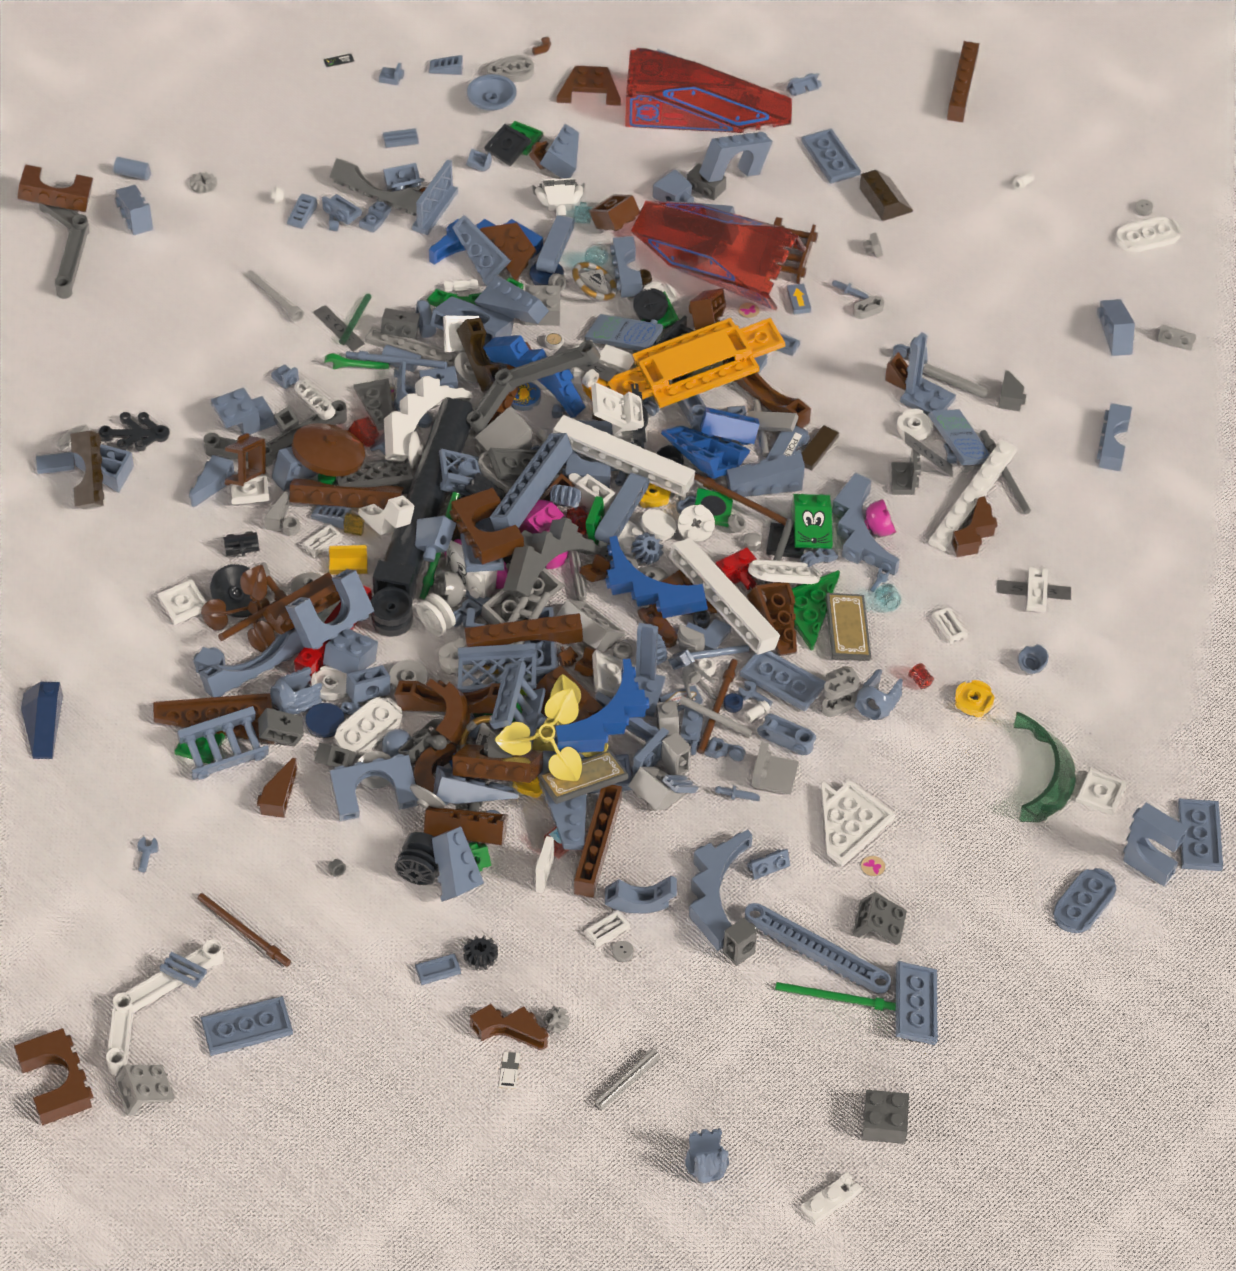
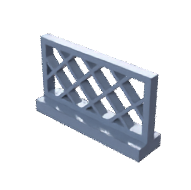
M446 160L416 202L417 219L412 225L413 231L429 235L458 194V187L453 186L451 160Z
M441 449L439 451L443 479L440 483L441 490L467 496L473 495L466 491L465 487L470 484V480L474 477L470 478L460 474L454 465H459L468 456L474 457L477 461L479 457ZM446 456L450 457L454 462L450 463L446 459Z
M535 643L458 648V689L462 693L478 691L487 687L488 685L481 683L487 677L493 680L491 683H501L505 669L501 665L518 661H532V664L525 668L524 676H530L532 682L527 683L532 689L536 688L538 653ZM484 664H493L488 671L482 667ZM463 665H474L468 672L463 669ZM479 669L484 674L476 679L472 674ZM496 669H500L503 673L496 678L492 675ZM468 678L473 681L470 686H462L463 682Z

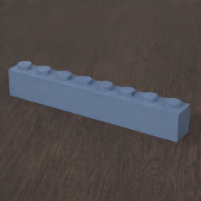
M550 433L490 516L495 531L513 525L519 528L573 452L567 433Z

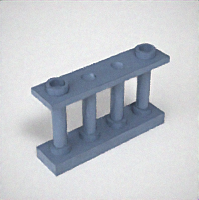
M523 661L506 664L490 725L494 729L510 726L514 717L517 722H521L529 727L531 737L536 733L546 690L544 688L533 690L523 678L526 668ZM520 688L527 694L526 699L520 694ZM517 703L523 709L522 714L516 708ZM530 740V742H531V750H532V745H533V741H534V740Z
M253 706L177 731L179 743L188 745L196 769L192 770L193 780L197 778L202 780L209 777V774L251 760L260 761L266 758L269 753L268 745L260 747L252 726L256 714ZM240 724L245 727L253 750L241 753L233 731L234 726ZM222 730L226 733L234 754L233 757L224 760L214 737L216 732ZM201 737L207 738L215 760L214 763L205 766L195 743L196 739Z

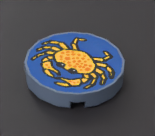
M533 382L520 385L511 407L519 411H529L534 406L537 407L541 401V390L538 385Z

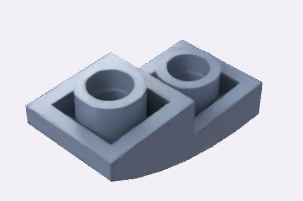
M375 202L369 207L368 214L359 221V227L374 233L388 217L392 206L384 202Z

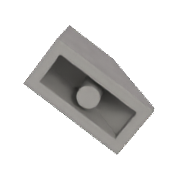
M677 702L657 703L656 718L659 731L663 727L669 731L668 735L676 732L679 733Z

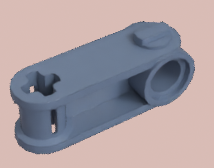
M697 394L678 401L677 403L691 427L701 430L700 426L706 405L700 395Z
M767 714L764 723L757 728V732L762 738L794 751L799 755H808L814 749L815 733L777 715Z

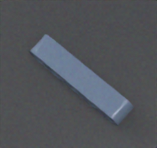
M561 215L556 216L539 254L536 270L555 273L573 232L575 218Z
M630 473L597 527L595 533L596 540L610 544L609 537L617 536L618 538L647 491L649 478Z

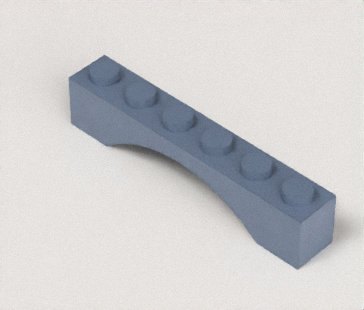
M294 627L284 634H278L275 641L256 658L237 665L214 664L199 672L206 693L212 697H221L225 692L240 687L242 683L249 679H254L262 672L273 669L275 665L288 661L292 656L300 653L304 646Z

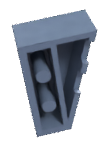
M564 124L540 162V165L562 179L571 178L577 166L579 132Z
M135 184L117 189L116 197L114 198L117 208L120 207L121 217L126 219L127 229H131L133 235L153 230L149 203H144L146 200L140 196L141 192Z
M101 444L102 483L119 493L134 467L132 452ZM73 453L76 467L85 472L84 460L80 455Z
M292 447L278 451L272 479L284 492L290 489V484L294 478L309 479L319 474L301 464L294 456Z

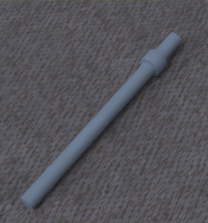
M367 351L346 352V358L396 364H401L404 361L406 365L447 368L446 361L369 354Z

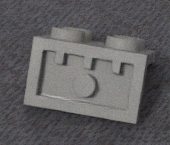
M761 742L753 772L752 787L790 795L799 762L771 756L772 752L768 751L769 743Z
M125 1065L114 1080L127 1116H135L143 1103L173 1102L175 1099L162 1065Z

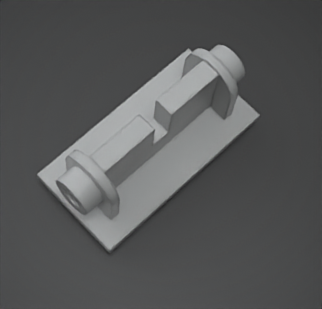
M1162 324L1157 341L1191 351L1196 340V334Z

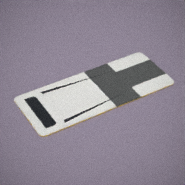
M504 1052L499 1087L516 1088L520 1053Z

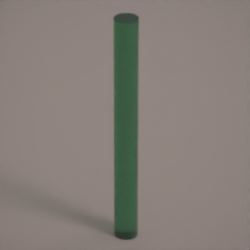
M366 293L339 340L341 345L346 344L371 300V294Z

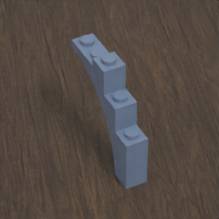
M855 473L833 500L832 513L842 517L838 522L837 535L847 539L843 545L842 557L856 564L863 560L877 568H883L884 572L887 573L889 571L890 574L895 576L898 572L900 559L881 547L871 536L864 523L862 507L870 493L872 480Z
M748 829L742 833H737L727 842L720 843L716 848L709 843L705 846H700L694 852L693 864L700 872L692 878L691 890L698 899L689 905V917L717 951L721 950L724 946L725 930L732 926L721 904L720 886L729 866L741 853L752 846L753 835Z

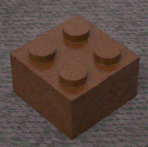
M613 194L589 210L596 229H604L605 231H618L623 228L624 224L634 221L636 216L641 213L633 195Z

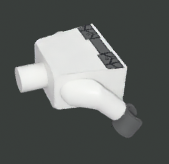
M575 178L543 179V187L542 183H540L539 187L532 185L533 194L538 197L544 206L548 207V211H556V216H566V211H571L573 205H576L582 197L585 183L578 185L575 182Z

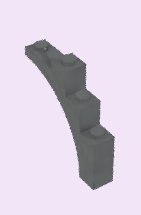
M562 517L558 520H552L549 532L534 533L531 546L515 547L503 590L515 597H529L540 572L556 556L569 550L578 551L585 555L600 554L601 547L596 545L595 541L582 537L583 535L577 532L578 526L573 524L571 519Z

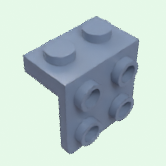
M417 163L383 169L387 190L392 189V192L403 190L405 186H408V188L421 186V182L425 181L424 178L419 177Z

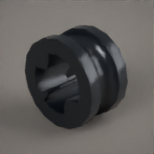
M707 611L695 612L693 624L706 629L710 625V614Z

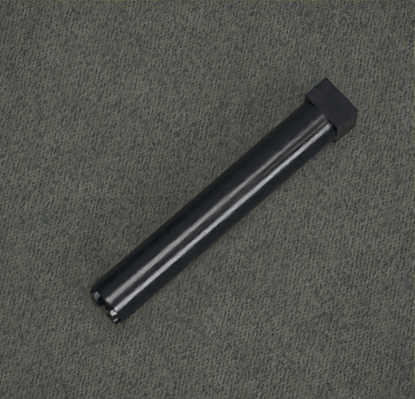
M446 397L439 407L406 497L414 505L411 523L394 529L384 559L378 560L372 576L374 595L384 588H400L409 594L413 603L417 592L416 580L424 560V551L415 546L417 520L439 517L448 491L441 490L440 483L443 479L439 451L445 449L462 453L471 429L467 422V415L474 411L471 402L467 400L462 401ZM446 456V459L450 463L454 462L450 457Z

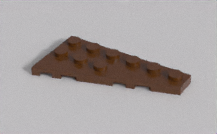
M270 693L153 702L155 723L182 728L253 706L256 714L252 726L258 742L274 744V741L259 738L258 718L265 709H272ZM241 724L234 726L233 731L236 738L249 740L244 726ZM223 730L215 733L220 734L222 732V734L227 736L226 733L223 732Z

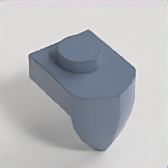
M471 149L466 165L480 171H486L492 163L490 152L485 154Z

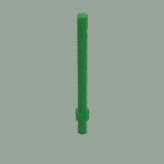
M456 492L452 493L445 515L450 520H452L450 516V510H452L451 502L458 500L460 496ZM441 552L436 553L434 562H430L427 575L423 578V587L419 596L422 600H425L430 587H433L435 581L434 574Z
M776 982L775 990L870 1006L874 1007V1010L882 1011L887 1009L896 1011V1003L884 1001V998L876 997V999Z

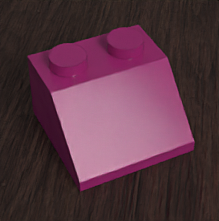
M539 499L518 529L521 533L524 530L532 534L542 533L543 531L549 532L552 520L561 519L564 517V514L553 502Z

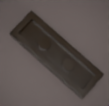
M823 425L801 453L805 468L811 471L839 437L838 431Z

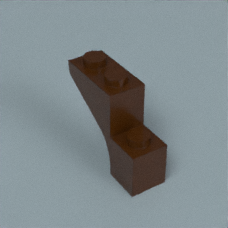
M985 496L978 498L971 524L962 530L953 531L951 544L957 557L978 554L979 547L982 545L981 538L994 536L995 528L998 526L997 519L993 517L991 505L987 503Z
M492 1004L470 1015V1027L481 1041L493 1036L504 1035L538 1050L548 1047L549 1035L546 1029L538 1025L535 1015L531 1011L528 1012L524 1006L506 1017L503 1016L499 1009H495Z

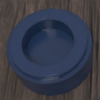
M736 693L726 695L724 698L725 710L731 713L739 712L743 708V698Z

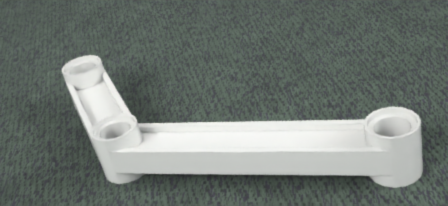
M208 940L203 947L184 958L205 969L220 965L224 960L222 945L218 940ZM169 966V968H171V969H173V970H175V971H177V972H179V973H181V974H183V975H185V976H187V977H189V978H193L192 976H190V975H188V974L186 975V974L180 972V970H178V969H176V968H174V967H172V966ZM161 971L127 992H121L114 996L108 1051L106 1054L108 1068L112 1074L118 1075L123 1067L127 1065L134 1012L183 984V982Z

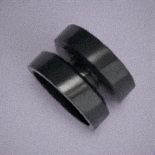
M390 587L379 590L372 597L371 604L374 612L371 613L372 626L378 633L393 637L402 635L411 628L413 608L412 599L407 592L400 588Z

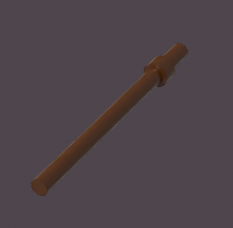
M695 472L694 480L703 484V487L709 490L713 489L783 525L786 524L787 518L716 483L714 479L706 478Z
M731 659L728 669L724 671L722 676L723 682L712 711L718 714L729 685L733 682L736 675L735 669L738 664L736 659ZM711 718L708 719L697 748V752L700 754H704L716 723Z
M200 893L197 899L266 951V955L271 959H276L285 967L291 964V960L283 955L278 947L270 945L205 894Z

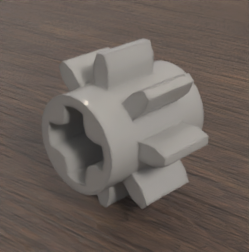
M556 1006L547 1010L543 1018L544 1023L547 1025L546 1030L559 1034L561 1030H565L570 1022L569 1016L565 1015L567 1010Z

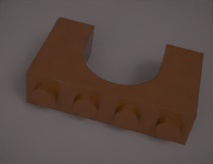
M25 164L19 183L17 199L86 212L91 195L93 177L76 174L72 186L55 188L41 181L42 167Z
M493 488L451 502V519L457 522L459 532L465 535L467 545H471L474 557L476 559L479 558L482 565L512 555L515 547L524 546V537L516 525L495 532H485L475 527L476 523L490 517L500 504V498Z
M466 744L453 755L454 776L531 783L543 771V751L530 750V752L521 756L492 758L484 755V745Z
M63 1028L14 1045L23 1073L46 1065H59L69 1072L67 1080L59 1088L33 1097L42 1126L92 1108L90 1099L94 1098L90 1086L86 1087L84 1084L87 1081L83 1069L79 1070L78 1064H80L78 1054L71 1050V1047L74 1046L70 1034H65Z

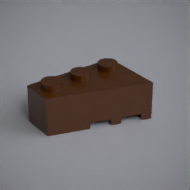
M723 288L703 291L690 301L689 313L692 314L695 331L720 322L718 319L723 316L726 308Z

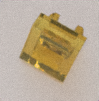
M347 513L344 519V533L362 536L365 520L359 515Z

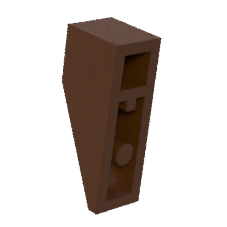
M292 758L264 786L262 795H258L257 806H260L261 815L285 817L298 771L296 758Z

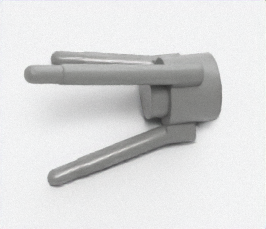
M696 663L685 666L682 670L683 675L681 679L684 682L688 698L692 697L688 682L692 684L699 682L708 694L716 700L717 697L701 679V675L711 683H715V681L702 671Z

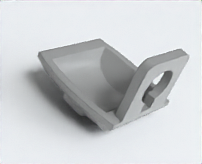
M680 624L677 634L679 649L682 651L688 649L689 652L704 651V634Z

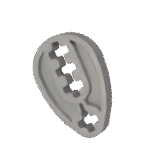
M523 55L509 56L490 64L487 67V74L507 77L513 83L524 82L533 76L534 63L530 58Z

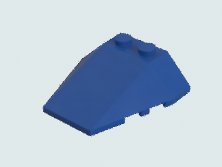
M685 426L661 431V434L710 478L727 476V470L739 467L750 453V449L730 441L726 444L720 442L719 437L708 438L703 436V433Z

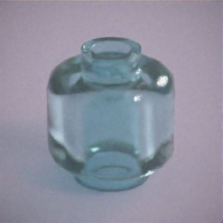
M592 246L585 253V262H591L602 267L608 261V252L603 246Z
M884 584L875 591V601L882 611L891 612L900 606L902 601L901 595L894 585Z

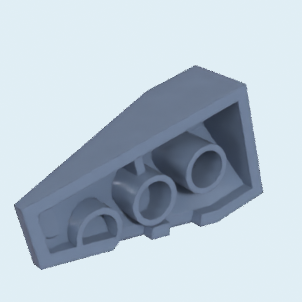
M437 765L433 794L439 797L445 805L449 803L459 804L517 799L519 796L515 788L493 781L487 784L486 781L480 778L454 776L453 769Z

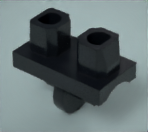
M248 531L241 535L229 534L223 537L226 556L237 554L246 556L245 553L260 551L257 532Z

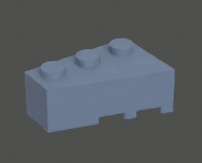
M1121 299L1101 300L1100 307L1097 308V315L1100 318L1111 355H1132L1135 322Z
M461 827L432 838L435 864H438L440 876H437L438 883H441L443 894L440 896L441 902L455 898L484 884Z

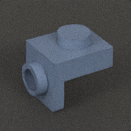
M468 608L467 616L463 615V627L484 626L485 624L475 623V608Z

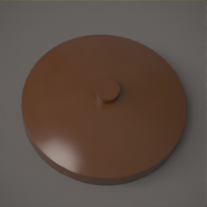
M324 423L309 424L297 430L293 437L292 451L294 456L301 464L314 472L327 476H347L357 472L363 465L365 459L363 444L355 435L341 427Z

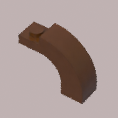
M430 678L426 685L445 699L447 707L445 717L436 728V731L455 745H458L470 721L468 701L464 694L451 682H448L446 685L441 680L436 682Z
M452 742L447 744L442 750L435 751L432 747H429L420 755L414 768L415 785L421 786L433 793L435 782L433 776L436 773L437 765L444 767L449 764L450 760H453V754L457 753L456 746Z

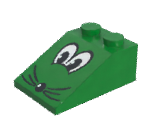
M793 494L791 518L794 521L795 547L832 549V505L830 495Z

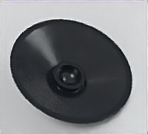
M230 564L220 568L211 580L210 592L212 599L224 601L226 611L249 606L252 599H250V595L243 592L240 579L242 574L251 568L240 564ZM249 610L228 615L245 618L251 616L252 613Z

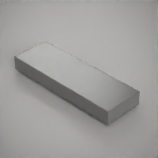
M749 411L747 415L759 419L760 425L758 430L793 432L798 420L796 413Z

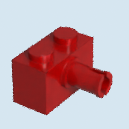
M744 548L715 562V565L733 584L742 582L747 590L753 589L757 584L748 572L750 562L752 563L757 558L748 548Z

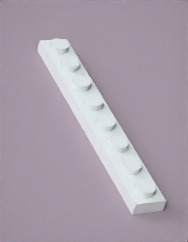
M1000 440L929 539L930 545L943 551L947 550L952 542L953 531L962 529L974 512L978 498L984 497L1015 455L1017 447Z

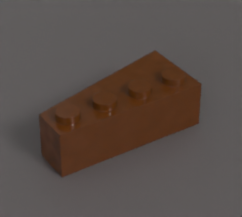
M428 806L425 810L424 833L436 837L444 832L461 827L466 840L502 845L506 838L508 814L451 808L441 809Z

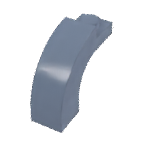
M669 876L659 883L648 887L632 886L620 879L605 887V905L626 913L646 914L668 908L669 900L677 896V878Z

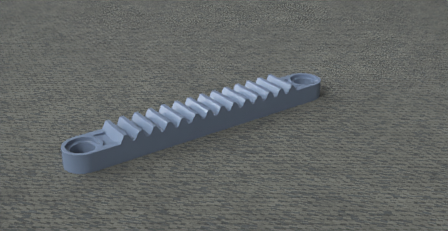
M751 903L746 907L745 919L749 923H753L757 929L763 931L764 935H770L771 939L776 938L779 943L783 942L786 947L790 946L793 951L798 950L801 955L805 954L808 959L812 958L814 962H820L821 966H827L828 970L833 969L836 974L840 973L843 978L848 977L851 982L855 981L858 986L862 985L876 993H885L889 990L891 977L884 970L759 903ZM751 911H758L761 915L754 918L749 913ZM881 978L885 980L886 984L879 986L874 981Z

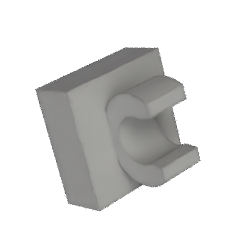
M877 233L870 234L871 241L863 242L866 254L875 252L876 257L883 256Z

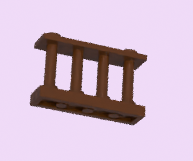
M776 217L774 225L778 226V230L780 229L784 232V229H786V234L789 231L790 234H795L796 237L808 240L806 244L800 243L801 246L797 245L799 243L794 244L795 242L783 240L780 238V235L776 234L775 236V234L772 235L773 233H771L760 262L759 276L766 277L768 271L776 270L796 274V284H800L801 278H805L807 268L805 266L813 242H817L818 232H816V225H812L809 233L785 228L782 225L783 218ZM782 246L804 252L800 256L777 251L776 247ZM779 258L799 262L800 264L797 268L773 263L772 259Z

